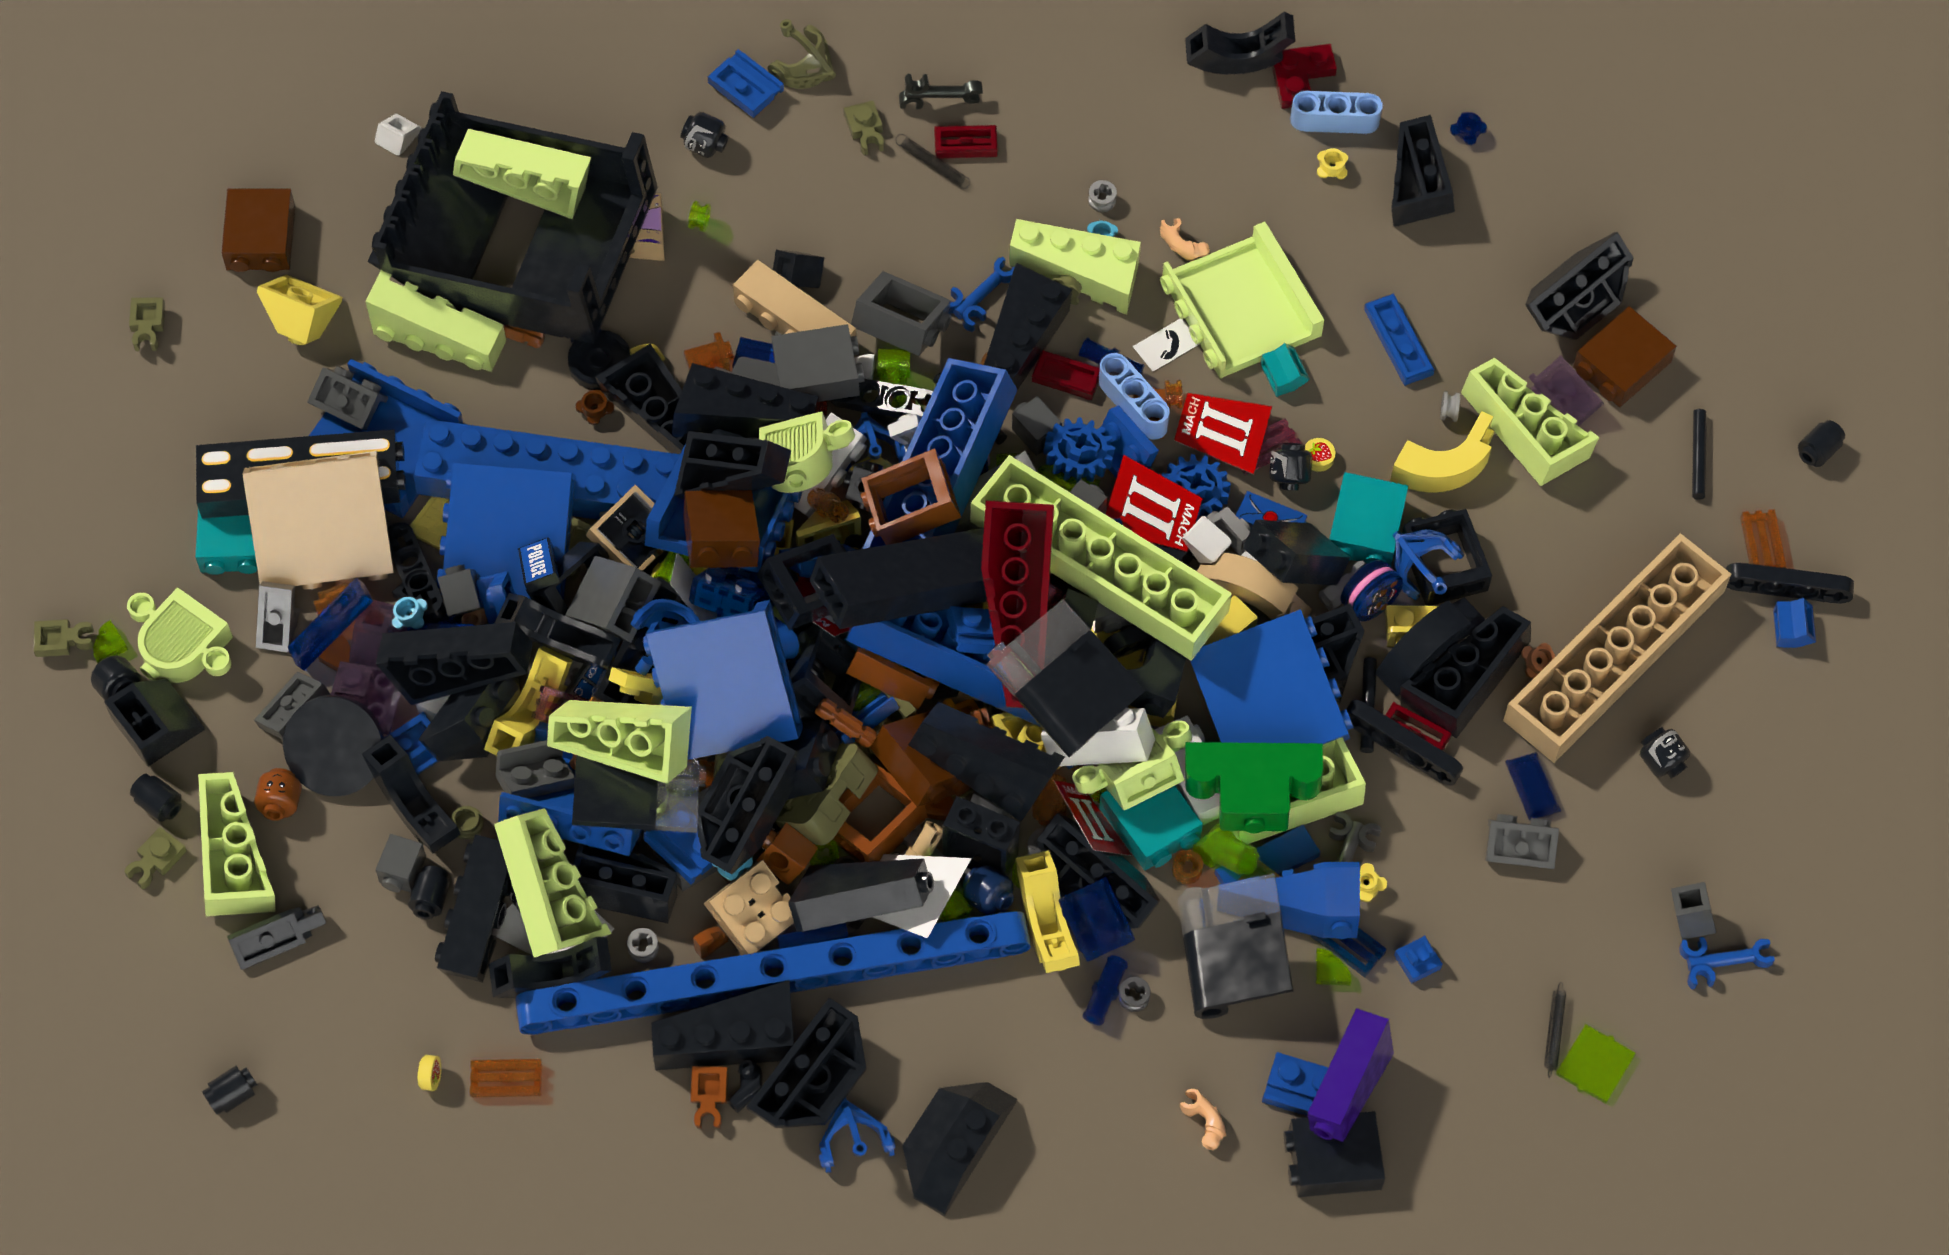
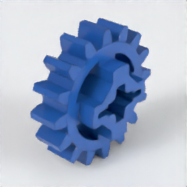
M1078 417L1076 423L1072 424L1067 418L1064 420L1063 427L1056 423L1054 424L1053 431L1047 433L1043 454L1047 455L1045 463L1046 465L1054 464L1053 474L1063 472L1065 481L1072 476L1075 477L1076 483H1078L1080 479L1082 480V477H1086L1091 483L1094 481L1095 474L1099 477H1104L1106 469L1111 468L1115 447L1111 446L1113 438L1112 436H1104L1105 427L1095 429L1093 420L1086 425L1083 424L1082 418Z
M1191 454L1190 461L1186 462L1180 456L1178 457L1177 466L1169 463L1167 473H1162V476L1203 498L1196 519L1198 521L1200 516L1207 517L1212 511L1220 512L1223 509V504H1228V493H1230L1231 484L1227 482V471L1218 472L1219 462L1209 465L1208 456H1204L1201 461H1197L1195 454Z

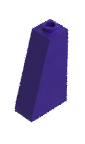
M1356 1008L1307 1113L1310 1131H1313L1318 1137L1326 1140L1334 1138L1343 1142L1394 1054L1388 1018Z

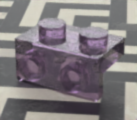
M1561 355L1537 377L1534 373L1529 376V379L1535 384L1530 389L1538 395L1541 393L1551 400L1555 409L1563 415L1568 413L1577 420L1576 425L1578 426L1604 405V402Z

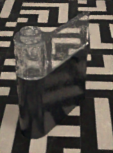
M1064 599L1006 646L1001 642L987 655L990 659L987 667L1069 758L1145 692L1142 686Z
M577 755L572 825L697 833L699 787H705L706 767L700 766V759L687 760V768L666 784Z
M1274 874L1204 889L1201 887H1191L1185 889L1183 894L1177 898L1195 1017L1201 1019L1221 1017L1227 1014L1228 1005L1294 992Z

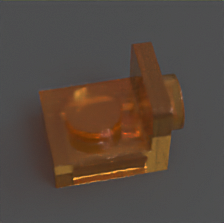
M720 332L714 333L713 343L684 350V358L689 370L691 364L694 363L713 369L717 366L730 371L729 361L734 360L730 342H723Z

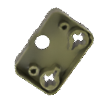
M840 743L825 785L826 789L822 792L788 799L775 824L781 828L787 822L815 845L829 843L851 813L838 799L847 787L860 799L878 772L877 765L856 744Z

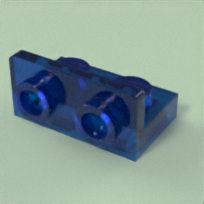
M1106 877L1059 899L1063 917L1069 923L1076 938L1077 946L1087 962L1136 940Z

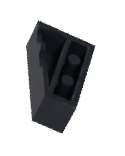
M689 431L674 496L684 500L685 491H754L784 483L791 450L767 440Z

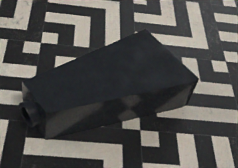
M924 858L810 865L788 904L797 932H803L922 907L930 892L933 891L934 879L932 873L927 870Z

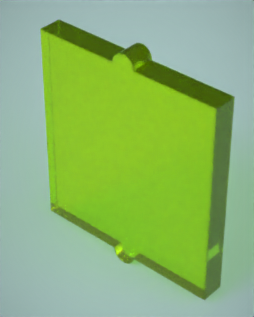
M1585 1024L1558 1068L1556 1075L1576 1086L1578 1092L1585 1091L1606 1104L1636 1053L1614 1041V1036H1606Z

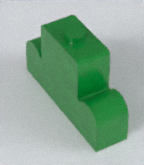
M1185 742L1186 791L1196 799H1208L1214 796L1215 793L1219 794V826L1223 831H1246L1248 833L1286 831L1288 829L1290 813L1289 794H1292L1293 797L1299 800H1311L1317 797L1321 791L1323 743Z

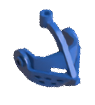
M867 412L861 413V418L854 429L869 439V457L873 460L881 457L882 448L876 442V438H879L893 446L898 463L902 462L906 453L905 446L892 439L889 431L869 417ZM850 462V464L848 465V467L845 469L846 472H847V471L849 470V468L851 467V462Z
M1420 530L1406 534L1396 531L1393 534L1396 542L1394 566L1397 581L1402 587L1403 592L1414 600L1420 597V591L1407 577V573L1414 563L1431 582L1436 594L1445 593L1447 586L1444 579L1436 577L1419 557L1431 550L1442 549L1454 560L1462 559L1464 554L1461 551V547L1445 534L1434 530Z
M655 599L637 610L632 617L633 620L630 625L639 630L643 627L649 628L652 623L659 622L660 629L700 622V619L691 608L679 602L668 599ZM662 618H672L678 620V623L671 624L668 622L662 621ZM643 656L638 662L635 670L639 674L647 675L654 664L652 656Z
M847 1098L844 1099L836 1110L819 1144L821 1152L819 1159L826 1173H830L831 1167L834 1166L830 1142L833 1135L847 1124L854 1141L852 1152L855 1156L861 1157L867 1151L866 1144L860 1139L856 1123L867 1125L876 1131L884 1152H888L889 1157L895 1156L894 1138L890 1136L887 1127L849 1102Z

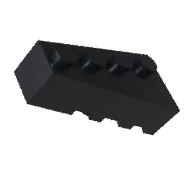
M651 344L595 377L601 392L606 398L668 451L674 454L681 453L686 444L688 433H684V437L672 436L674 412L682 389Z

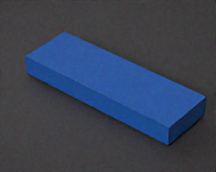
M1391 294L1365 303L1364 311L1404 386L1433 376L1434 368L1395 295Z
M1301 825L1215 869V876L1220 884L1257 876L1263 877L1265 880L1281 877L1282 871L1295 870L1320 857L1321 852L1305 826Z

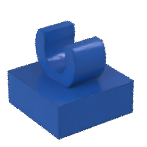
M1426 936L1395 950L1394 956L1411 984L1442 968L1443 963Z

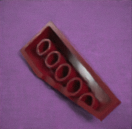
M986 501L981 570L1006 707L1024 708L1014 695L1044 669L1054 505Z

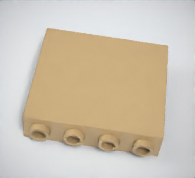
M378 451L244 469L242 475L260 584L262 581L294 586L302 585L303 589H315L322 587V582L335 581L336 585H346L356 582L355 578L368 576L369 580L376 581L389 577V573H394L395 564L392 560L382 494Z

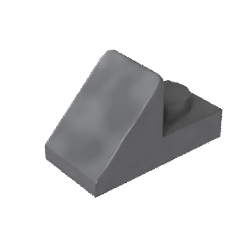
M262 581L259 585L256 648L281 652L290 651L299 617V609L294 608V585Z

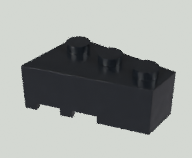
M1431 115L1400 122L1394 194L1391 206L1393 227L1455 212L1453 190Z
M579 844L572 866L575 865L581 875L578 880L587 897L592 896L598 908L669 923L677 898V873L643 854L638 856L631 852L630 856Z

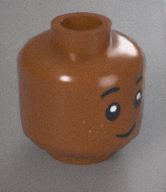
M283 768L272 769L260 776L254 805L269 820L279 821L288 818L297 811L302 785L291 771Z

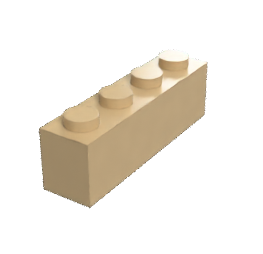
M758 259L733 284L736 306L745 313L750 312L756 316L762 325L769 330H776L780 334L848 324L850 337L856 336V328Z

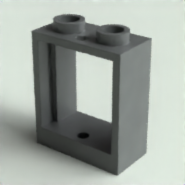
M883 271L856 300L851 325L860 331L920 356L928 346L932 347L940 331L945 332L952 318V315L948 313L951 300ZM889 304L923 319L924 322L921 324L884 308V306Z

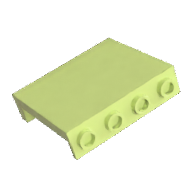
M1266 222L1254 226L1252 237L1172 269L1168 261L1163 264V274L1160 277L1161 286L1167 295L1171 294L1175 301L1174 306L1180 319L1185 318L1189 325V333L1195 344L1200 343L1207 366L1210 369L1214 368L1219 378L1261 362L1262 354L1274 351L1284 343L1297 347L1322 336L1324 318Z

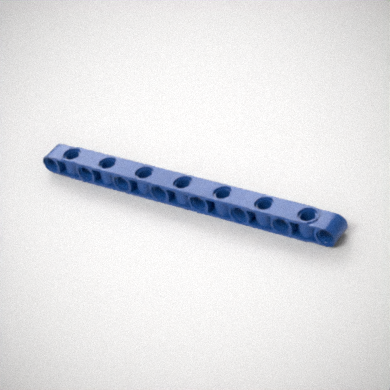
M1014 911L936 923L928 938L904 929L563 984L561 986L526 991L515 997L519 1031L522 1034L533 1035L696 1009L787 980L790 981V993L980 962L1022 954L1031 948L1024 913ZM975 935H982L987 940L983 943H975L970 938ZM907 946H914L919 949L913 955H908L902 950ZM840 957H846L851 960L845 966H839L834 963ZM772 968L780 969L783 972L777 977L766 975V972ZM702 980H711L714 982V984L707 989H702L697 986V984ZM634 991L645 993L644 997L639 1000H632L628 997ZM566 1002L576 1004L575 1008L570 1011L559 1009Z

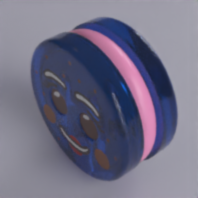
M1377 559L1360 568L1348 580L1341 592L1340 601L1344 606L1351 604L1359 621H1369L1386 610V606L1391 605L1396 600L1403 587V578L1385 560Z

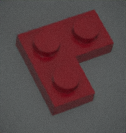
M1331 44L1283 50V60L1271 66L1281 109L1292 108L1293 98L1297 93L1311 91L1308 79L1336 76L1337 67Z

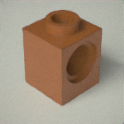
M786 822L778 832H775L773 829L770 830L762 845L764 849L756 861L763 860L771 872L789 886L805 869L818 847Z

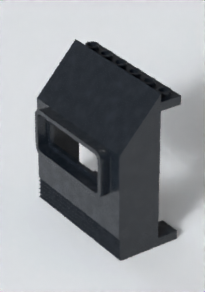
M441 91L437 102L431 105L426 127L422 128L419 132L418 145L415 152L408 157L407 170L403 179H400L396 184L395 197L391 206L388 205L385 209L384 222L380 231H377L373 236V250L368 262L378 269L391 274L392 278L403 285L407 281L418 286L417 291L426 297L434 299L438 295L447 299L460 312L465 307L504 325L594 344L658 188L644 134L632 132L626 147L623 148L460 113L454 95ZM468 129L591 157L586 187L573 219L546 209L544 210L512 288L473 280L508 195L453 175L455 158Z

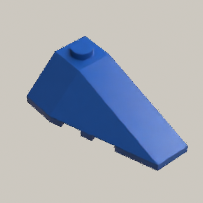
M1322 862L1313 864L1314 870L1295 874L1294 870L1290 869L1282 871V877L1265 880L1263 877L1257 876L1219 884L1218 912L1244 919V916L1265 912L1266 915L1280 912L1284 929L1320 938H1357L1360 919V863Z

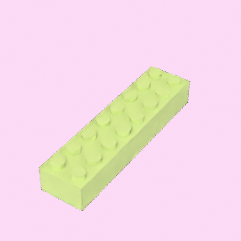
M1010 455L971 502L970 522L980 528H984L986 501L1054 505L1050 572L1089 597L1098 600L1100 604L1191 661L1229 612L1231 592Z

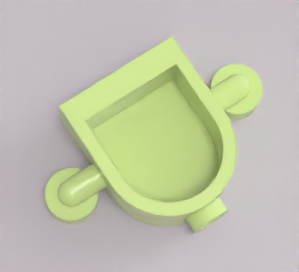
M821 411L759 427V440H767L791 450L784 483L771 487L779 492L795 493L812 488L823 481L832 469V451L847 447L855 438L851 422L848 420H838L828 426Z
M177 587L157 610L153 598L147 593H136L129 598L127 609L131 618L137 622H145L138 634V648L144 661L140 671L151 681L168 679L170 683H181L193 679L204 669L212 676H222L230 670L231 659L228 651L224 649L233 638L228 623Z
M1181 720L1171 722L1164 727L1163 734L1161 735L1152 728L1155 742L1146 762L1097 764V767L1092 765L1080 767L1072 775L1076 790L1084 794H1093L1106 787L1125 811L1185 781L1175 752L1185 748V742H1191L1193 736L1189 724Z

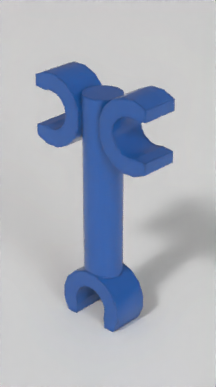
M1000 257L995 261L994 272L964 300L961 290L956 287L951 289V297L956 301L951 302L948 313H954L959 319L963 318V326L970 332L975 330V323L970 320L971 317H978L983 322L986 320L985 310L977 305L1001 282L1010 283L1015 266L1008 272L1002 271L1001 269L1005 266L1004 257Z
M1700 937L1697 942L1698 951L1689 949L1687 940H1682L1679 951L1681 956L1687 960L1690 971L1687 979L1688 986L1691 989H1695L1698 984L1696 976L1702 975L1706 978L1708 987H1712L1716 979L1712 968L1749 962H1753L1761 968L1770 967L1775 961L1774 956L1763 957L1759 953V950L1769 948L1770 940L1760 939L1749 949L1705 955L1708 945L1704 937Z

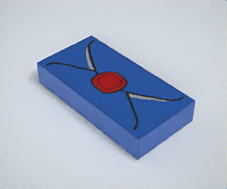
M1247 491L1236 514L1238 519H1244L1251 529L1255 520L1306 523L1308 516Z

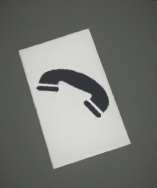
M1179 319L1134 345L1133 348L1154 372L1199 344L1193 342L1187 323L1183 319Z

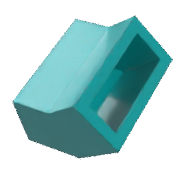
M1284 343L1274 351L1262 354L1260 365L1276 397L1295 391L1310 380L1294 347Z

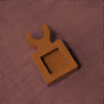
M692 1066L691 1103H701L700 1108L694 1115V1123L697 1128H702V1118L707 1114L714 1116L715 1128L721 1127L722 1116L717 1110V1104H727L729 1070L727 1067Z

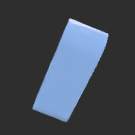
M1301 91L1293 98L1290 122L1295 129L1304 132L1369 134L1376 131L1379 127L1383 104L1378 96L1371 93Z
M1118 353L1106 355L1100 363L1099 385L1116 406L1119 405L1148 439L1157 440L1162 438L1168 430L1170 411L1167 403L1127 358ZM1116 372L1119 373V375L1113 376L1108 373ZM1135 394L1138 395L1139 398H1131L1129 397V395ZM1150 417H1156V418H1159L1160 420H1159V421H1152V420H1149L1148 418H1150Z

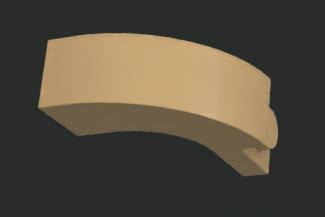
M1223 553L1214 563H1201L1197 570L1198 573L1231 592V598L1236 595L1241 601L1261 610L1271 620L1300 609L1304 618H1306L1312 610L1296 595L1298 587L1294 583L1281 582L1256 560L1241 555Z

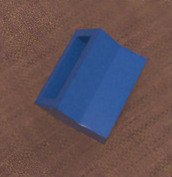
M1804 598L1794 601H1777L1773 610L1776 647L1798 648L1816 643L1813 605Z

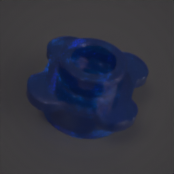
M1472 112L1462 113L1457 123L1450 126V133L1453 136H1459L1467 145H1474L1477 142V137L1487 131L1486 123L1482 122L1481 118Z

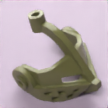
M785 19L781 21L780 27L783 36H791L797 40L809 54L798 63L791 65L775 60L768 65L769 73L783 82L784 85L798 89L811 88L823 81L826 82L834 79L836 72L833 71L827 41L822 33L813 25H807L804 28L803 35L793 28L791 20ZM821 68L819 72L806 73L807 70Z

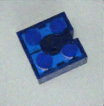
M736 567L707 568L692 580L689 595L690 603L724 616L751 612L756 603L770 600L772 607L775 606L758 578L757 572Z

